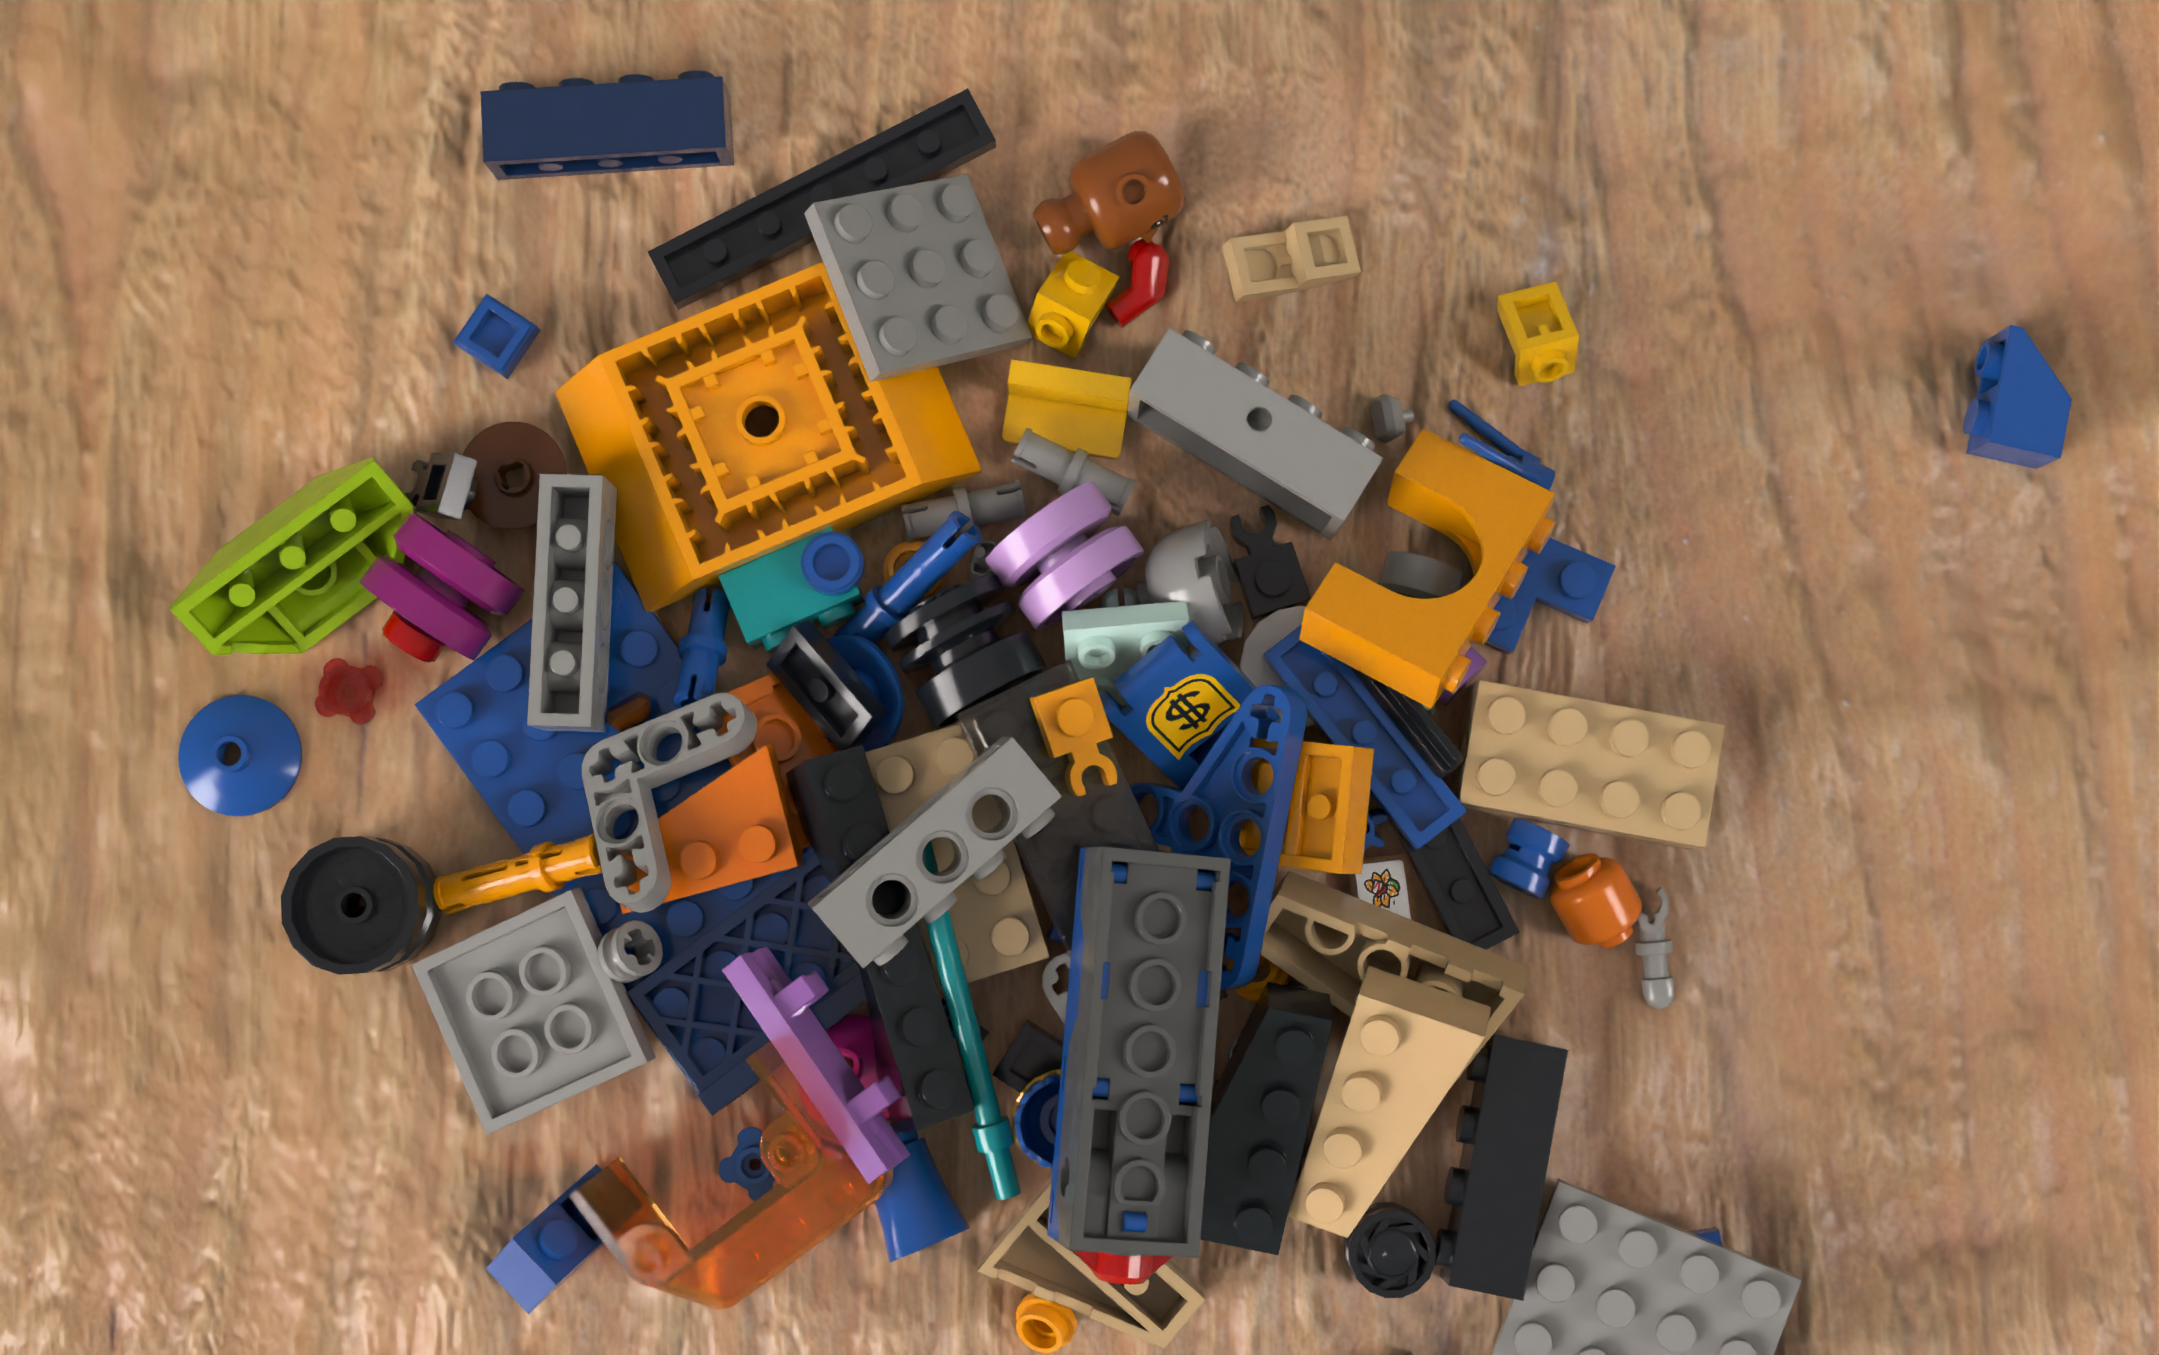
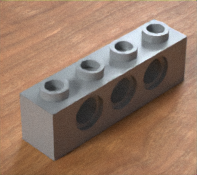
M540 474L527 725L544 731L606 732L617 488L603 475Z
M1002 736L807 904L862 968H865L871 961H874L878 966H882L906 946L908 940L903 934L922 917L929 924L953 906L958 898L952 891L967 878L973 875L979 881L994 871L1007 857L1002 848L1018 834L1022 833L1027 839L1046 826L1055 816L1054 811L1050 807L1062 795L1013 737ZM992 794L999 799L1002 805V818L993 829L981 831L973 822L972 809L978 799ZM946 837L953 845L954 859L946 870L938 873L929 872L923 864V850L932 839ZM887 880L900 881L905 889L903 906L897 912L890 915L877 913L872 904V896L876 887Z

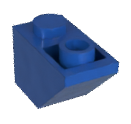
M2010 325L1989 338L1988 341H1985L1978 351L1974 367L1975 375L1981 377L1977 399H1973L1970 403L1963 426L1964 433L1969 435L1966 454L2038 469L2061 458L2072 399L2024 328Z
M596 1164L516 1234L487 1266L486 1270L529 1315L634 1215L638 1208Z

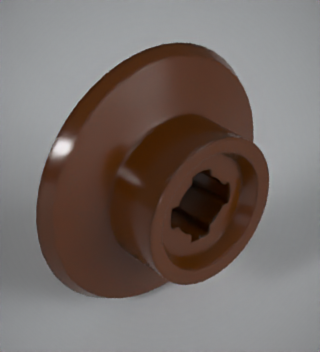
M503 422L486 428L470 441L462 454L463 456L478 460L473 475L477 478V490L474 500L468 509L482 522L501 529H521L536 524L538 519L540 474H567L563 453L554 439L542 429L523 422ZM522 468L526 478L525 484L509 488L507 478H505L506 473L509 470L513 471Z

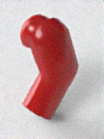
M1140 239L1131 245L1127 254L1132 267L1131 285L1105 304L1108 313L1120 328H1124L1156 305L1165 295L1169 259L1165 249L1152 240L1147 243Z

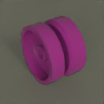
M411 511L393 537L397 547L421 566L415 572L390 556H378L361 578L360 584L429 635L474 661L490 640L492 634L488 624L465 607L467 603L471 600L494 615L507 616L525 590L494 567L496 562L449 529L446 533L420 515Z

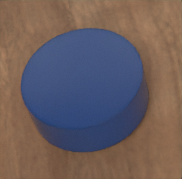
M825 532L810 540L804 548L801 556V569L807 582L816 591L828 596H840L850 592L859 584L864 574L865 561L859 546L849 536L839 532Z

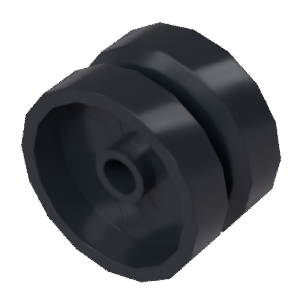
M364 836L333 838L308 850L290 870L281 894L282 925L292 947L312 966L337 975L391 971L414 960L433 939L442 915L433 895V885L436 877L430 864L409 846L385 838ZM361 896L366 901V908L359 905Z

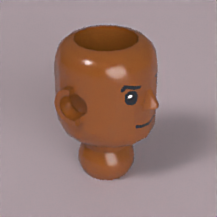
M1134 131L1076 162L1071 169L1069 177L1073 193L1063 199L1050 198L1042 201L1035 208L1033 216L1047 245L1055 255L1068 254L1073 251L1080 239L1092 232L1105 248L1117 250L1139 237L1149 243L1160 226L1170 222L1180 213L1184 206L1185 196L1175 168L1159 141L1146 131Z

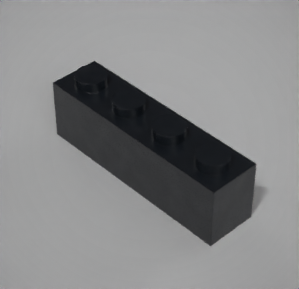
M1493 1034L1468 1065L1467 1080L1475 1082L1470 1106H1461L1456 1124V1142L1463 1143L1459 1168L1451 1166L1446 1179L1444 1202L1445 1204L1452 1205L1448 1230L1439 1229L1435 1240V1266L1441 1267L1439 1276L1448 1286L1524 1301L1567 1061V1049Z

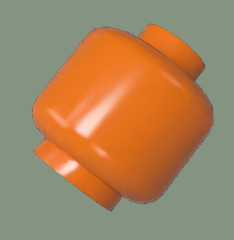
M1587 853L1571 859L1555 872L1554 879L1556 882L1550 890L1549 900L1574 942L1583 945L1599 944L1601 948H1611L1621 944L1632 935V925L1639 918L1643 905L1617 860L1607 857L1599 858L1595 853Z

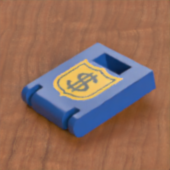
M1190 620L1182 627L1188 641L1197 648L1193 653L1188 655L1185 648L1172 635H1169L1113 681L1119 694L1128 703L1125 708L1107 691L1104 690L1099 694L1106 717L1180 789L1185 788L1228 725L1227 723L1231 721L1251 691L1257 688L1193 620ZM1269 706L1267 718H1271L1276 722L1280 719V716L1274 706Z

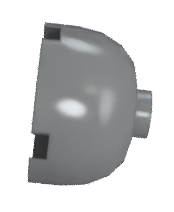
M1204 520L1169 532L1154 545L1146 562V581L1138 583L1137 592L1140 605L1176 601L1187 602L1189 621L1193 620L1217 644L1241 638L1244 630V613L1242 602L1230 605V602H1232L1230 582L1238 583L1228 547L1218 527H1210L1211 520Z

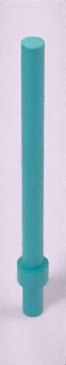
M929 841L923 850V864L929 872L938 873L939 870L932 843ZM948 909L935 921L929 924L926 922L966 1082L975 1108L974 1113L977 1123L972 1125V1131L979 1153H985L996 1199L1003 1200L1015 1197L1021 1193L1009 1147L1015 1141L1008 1116H1001Z

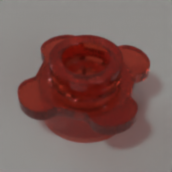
M341 658L328 661L323 668L324 675L319 683V696L315 700L316 710L320 715L328 718L339 714L350 717L354 723L359 725L369 723L376 714L373 700L376 689L380 688L384 682L382 672L372 665L365 666L362 669L349 666ZM347 686H353L355 690L351 697H347L344 693Z

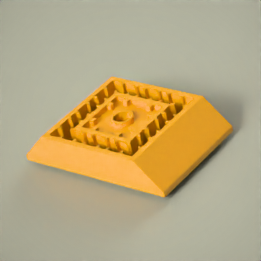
M823 262L604 352L555 391L589 475H603L617 488L615 538L646 612H653L689 597L696 590L708 589L720 584L718 575L832 527L834 532L841 533L900 508V504L912 503L983 473L938 367L870 382ZM759 406L772 407L779 415L777 428L772 434L765 437L752 436L746 431L745 427L747 415L751 410Z

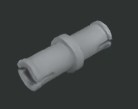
M1028 427L1010 461L1013 465L1017 464L1058 484L1057 491L1062 494L1084 483L1093 481L1110 503L1113 514L1119 516L1135 484V480L1128 479L1087 459L1089 452L1079 447L1076 452H1073L1032 432V429Z
M1019 480L966 492L965 486L954 488L953 495L911 504H900L908 543L916 539L932 536L953 511L961 512L971 519L960 530L961 534L965 531L967 532L974 524L979 527L1017 518H1027L1025 500Z

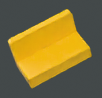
M1011 359L1007 383L1009 395L1002 439L1005 443L1018 445L1028 427L1032 429V432L1073 452H1076L1079 447L1089 452L1088 456L1117 460L1121 454L1132 378Z

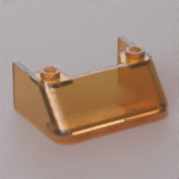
M771 1041L752 1054L746 1061L785 1112L767 1126L760 1139L762 1161L779 1184L691 1249L687 1247L620 1156L569 1195L570 1199L624 1271L635 1282L713 1309L730 1308L875 1203L889 1188L893 1179V1169L869 1184L866 1182Z

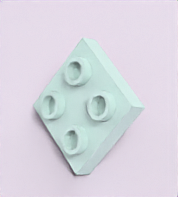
M1123 588L1125 606H1119L1117 589H1112L1102 597V608L1062 611L1067 685L1093 677L1099 694L1105 690L1120 705H1128L1117 691L1113 681L1164 639L1172 635L1190 655L1189 641L1182 630V627L1189 622L1187 602L1176 601L1140 605L1138 593L1132 589Z

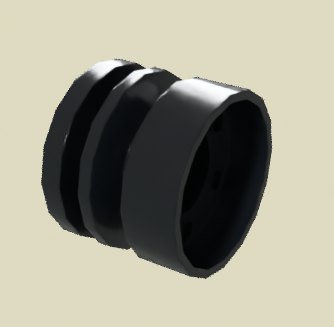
M996 574L984 576L969 583L956 584L934 594L915 606L904 619L890 628L884 635L893 652L920 644L899 662L904 673L922 670L930 666L933 667L936 674L929 678L915 694L935 729L951 725L984 709L1024 686V684L1033 680L1047 669V665L1028 631L999 638L996 630L1016 613L1011 601L997 604L985 610L983 609L1004 591Z

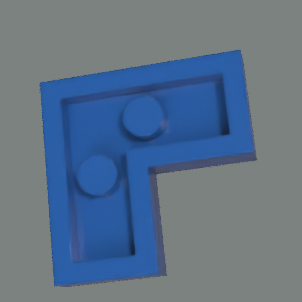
M1549 537L1540 554L1529 550L1522 561V564L1528 566V570L1514 597L1510 600L1501 596L1494 607V610L1500 612V616L1485 644L1506 654L1513 653L1535 601L1587 624L1592 622L1616 566Z

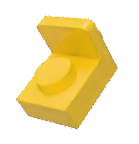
M1554 281L1498 295L1497 311L1515 353L1514 375L1518 385L1524 386L1537 382H1552L1562 376L1575 372L1579 334L1557 282Z

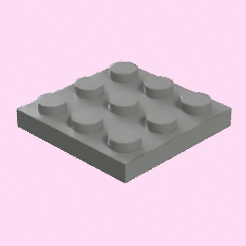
M968 174L814 202L804 213L870 382L1022 347L1032 338Z
M581 887L571 889L412 964L486 1135L656 1058L624 984L610 978L602 969L598 959V946L602 935Z

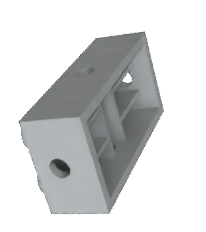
M1169 328L1130 389L1127 416L1331 540L1346 520L1383 460V457L1373 452L1375 444L1365 435L1352 428L1343 427L1340 432L1320 420L1322 412L1304 398L1290 395L1287 400L1267 387L1269 380L1255 368L1238 362L1236 367H1233L1214 355L1217 350L1215 346L1199 334L1185 330L1183 335Z

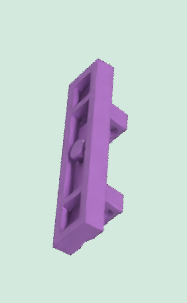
M767 946L740 955L722 969L868 1184L908 1158L911 1154L882 1114L885 1109L900 1099L902 1094L889 1076L884 1077L879 1082H874L865 1089L809 1008L829 992L828 987L817 971L814 970L806 976L801 975L791 982Z

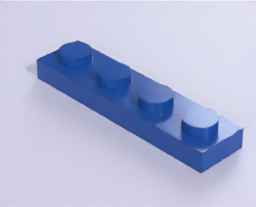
M1300 625L1265 652L1262 658L1285 687L1296 690L1301 695L1307 708V715L1330 744L1374 749L1370 794L1417 851L1465 814L1467 810L1445 782L1433 773L1349 666L1299 640L1302 626Z

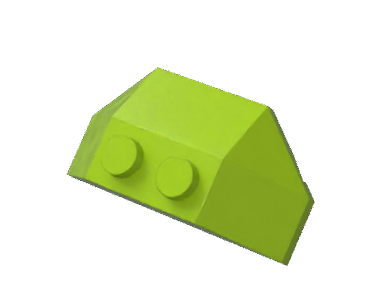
M373 456L319 475L222 546L170 605V611L212 655H231V652L248 654L304 653L377 599L375 595L360 584V580L378 556H390L404 564L405 553L397 547L393 535L411 511H413V503Z

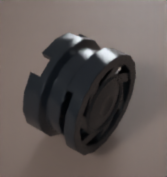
M1381 1202L1370 1205L1349 1237H1344V1255L1355 1278L1369 1292L1384 1298H1403L1418 1291L1430 1279L1436 1263V1245L1429 1229L1409 1208L1394 1202Z

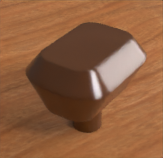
M637 692L612 705L607 710L606 723L618 732L642 724V721L652 714L649 695Z

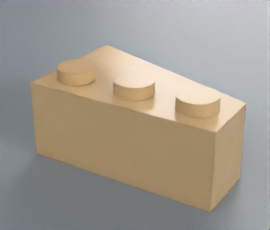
M1051 1175L980 1259L977 1272L994 1279L997 1277L1033 1292V1295L1049 1302H1057L1088 1315L1092 1320L1165 1349L1206 1300L1202 1287L1171 1260H1168L1142 1284H1116L1098 1280L1092 1270L1075 1251H1069L1047 1235Z

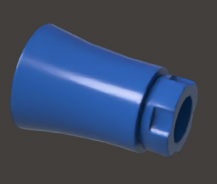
M917 1131L896 1133L911 1155L893 1169L868 1184L882 1226L889 1263L970 1228L953 1201L933 1161L925 1138L918 1139Z

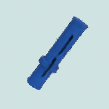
M953 511L947 520L884 585L878 584L866 594V604L842 628L835 632L834 637L846 634H859L860 637L877 645L887 631L909 614V610L974 545H977L982 540V534L977 525L974 524L956 540L955 535L971 519L961 512Z

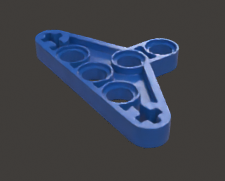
M1261 685L1253 689L1184 789L1165 784L1135 783L1125 789L1118 802L1117 815L1120 825L1131 836L1171 847L1172 853L1231 859L1228 893L1234 883L1239 882L1243 884L1249 895V905L1246 912L1242 916L1237 917L1231 912L1227 903L1225 928H1241V935L1234 936L1232 932L1225 933L1223 951H1225L1229 959H1233L1232 971H1227V966L1222 963L1220 990L1239 989L1248 985L1255 977L1259 965L1307 721V708L1304 699L1296 690L1289 687ZM1269 706L1282 710L1280 722L1267 718ZM1254 738L1266 739V741L1278 742L1277 749L1252 747ZM1264 758L1272 766L1273 782L1271 787L1261 794L1254 788L1251 776L1254 765ZM1147 794L1153 795L1158 804L1157 819L1150 827H1146L1139 816L1140 802ZM1197 807L1203 808L1209 819L1207 834L1200 841L1192 837L1188 828L1189 817ZM1250 820L1257 824L1261 832L1259 849L1252 855L1244 852L1239 841L1243 825Z

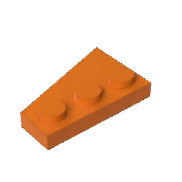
M766 744L658 818L671 875V887L668 896L662 904L804 865L774 744ZM624 856L634 863L633 856ZM635 865L637 881L628 886V888L636 893L640 891V880L648 876V873ZM620 904L622 914L634 912Z

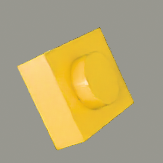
M1072 251L1068 254H1063L1037 292L1027 321L1032 337L1072 358H1076L1083 348L1091 326L1114 293L1120 276Z

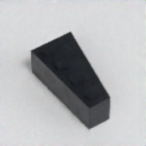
M1267 982L1232 1050V1056L1219 1081L1216 1080L1212 1088L1201 1240L1273 1255L1279 1254L1333 1022L1330 994L1273 982Z

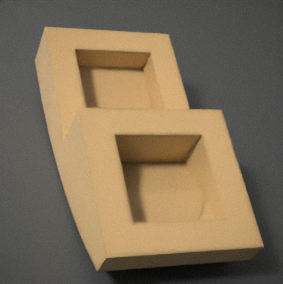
M1348 216L1294 222L1285 231L1230 238L1222 246L1235 303L1315 288L1352 278L1361 273Z

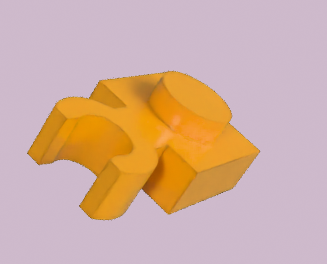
M1088 677L1029 698L1049 758L1068 755L1070 763L1065 771V782L1067 788L1074 796L1080 797L1086 794L1081 777L1083 771L1091 765L1100 771L1104 785L1111 786L1117 784V771L1113 762L1108 757L1099 753L1096 744L1113 738L1093 677Z

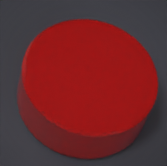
M395 610L382 627L383 635L391 643L407 654L427 663L435 662L446 646Z

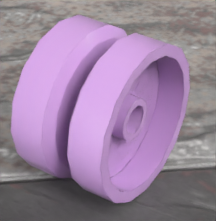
M1093 481L1084 483L1049 503L1007 535L985 559L987 565L997 575L1003 587L1023 585L1039 576L1024 590L1018 602L1019 609L1036 632L1061 620L1062 611L1079 610L1111 587L1121 575L1144 555V549L1127 526L1111 527L1090 538L1105 524L1111 512L1110 503Z

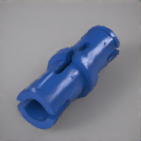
M707 588L696 590L693 593V607L688 634L680 639L678 648L679 657L682 659L677 693L674 695L673 700L674 706L678 709L694 703L695 700L698 701L713 695L718 668L726 663L728 649L723 640L731 605L726 593L721 590H712L711 603L706 602Z

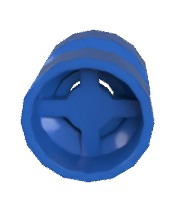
M1514 818L1506 833L1510 845L1503 854L1494 857L1488 872L1490 876L1528 896L1543 900L1551 885L1548 876L1551 871L1550 867L1552 864L1563 861L1570 844L1540 826L1520 818Z

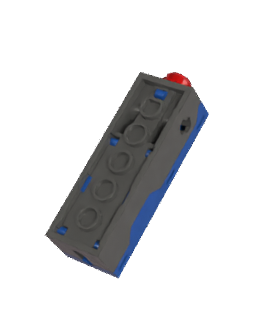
M1112 847L1080 848L1047 1235L1069 1251H1075L1092 1270L1098 1280L1129 1285L1142 1284L1173 1256L1199 1258L1230 858Z

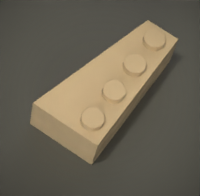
M1288 871L1272 894L1261 950L1262 956L1312 991L1330 994L1331 1004L1350 1018L1352 1017L1368 966L1490 1006L1491 1011L1486 1036L1458 1078L1525 995L1529 967L1291 871Z
M1368 966L1287 1217L1346 1238L1349 1237L1484 1040L1491 1011L1490 1006Z

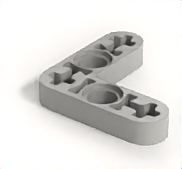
M718 693L603 739L593 745L585 754L581 765L582 779L605 887L609 896L631 911L639 913L652 911L662 904L668 896L671 887L670 870L651 789L737 755L747 749L755 738L757 719L753 711L733 694ZM729 713L735 719L727 723L728 732L721 735L716 730L723 726V716ZM694 726H697L703 732L697 734L693 729ZM680 733L682 736V746L678 754L669 761H658L657 748L661 740L669 734ZM618 759L623 764L615 768V778L610 781L604 776L612 772V762ZM642 761L645 767L641 768L636 763ZM636 810L639 818L636 830L625 839H615L613 827L617 818L626 811ZM624 856H633L634 863ZM635 865L648 873V876L640 880V891L636 893L628 888V886L637 881Z

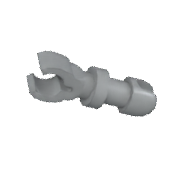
M1659 887L1656 892L1661 899L1660 907L1657 911L1653 912V921L1651 922L1648 921L1647 913L1641 911L1639 918L1636 920L1639 926L1640 941L1634 943L1636 955L1642 956L1644 978H1641L1644 999L1649 1006L1655 1009L1667 1008L1672 1004L1675 997L1673 976L1669 975L1667 957L1668 953L1673 952L1672 939L1665 938L1664 919L1668 915V898L1664 890Z

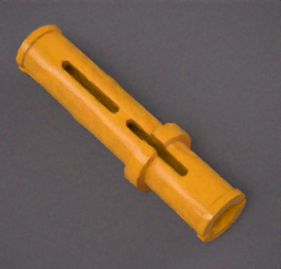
M590 834L586 837L557 845L551 841L534 845L530 852L520 856L498 860L461 872L441 875L435 879L433 885L435 902L440 910L445 909L446 914H452L472 906L487 904L532 890H541L545 893L560 890L565 886L566 882L573 879L601 874L602 868L595 835Z

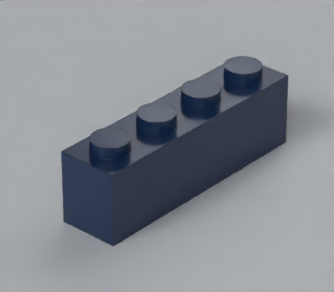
M687 71L679 74L678 79L654 80V78L647 75L631 74L620 77L618 83L595 84L593 81L583 78H569L560 81L558 87L535 88L534 85L525 82H508L501 84L499 90L480 91L483 162L497 180L734 165L731 96L723 77H714L712 73L706 71Z

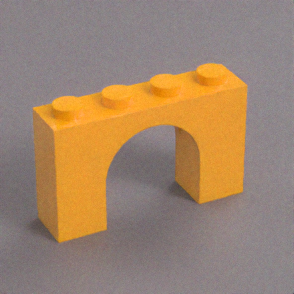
M1423 428L1394 472L1387 505L1445 534L1457 543L1471 564L1473 579L1460 590L1447 596L1419 599L1397 594L1335 562L1305 607L1299 640L1432 709L1444 689L1455 693L1460 686L1472 661L1465 657L1473 642L1483 646L1488 640L1500 616V612L1494 610V607L1501 596L1511 600L1516 594L1528 570V566L1522 564V561L1529 550L1540 554L1547 543L1556 521L1547 517L1555 493Z

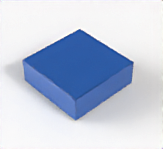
M486 293L453 341V344L508 379L541 330L535 324Z

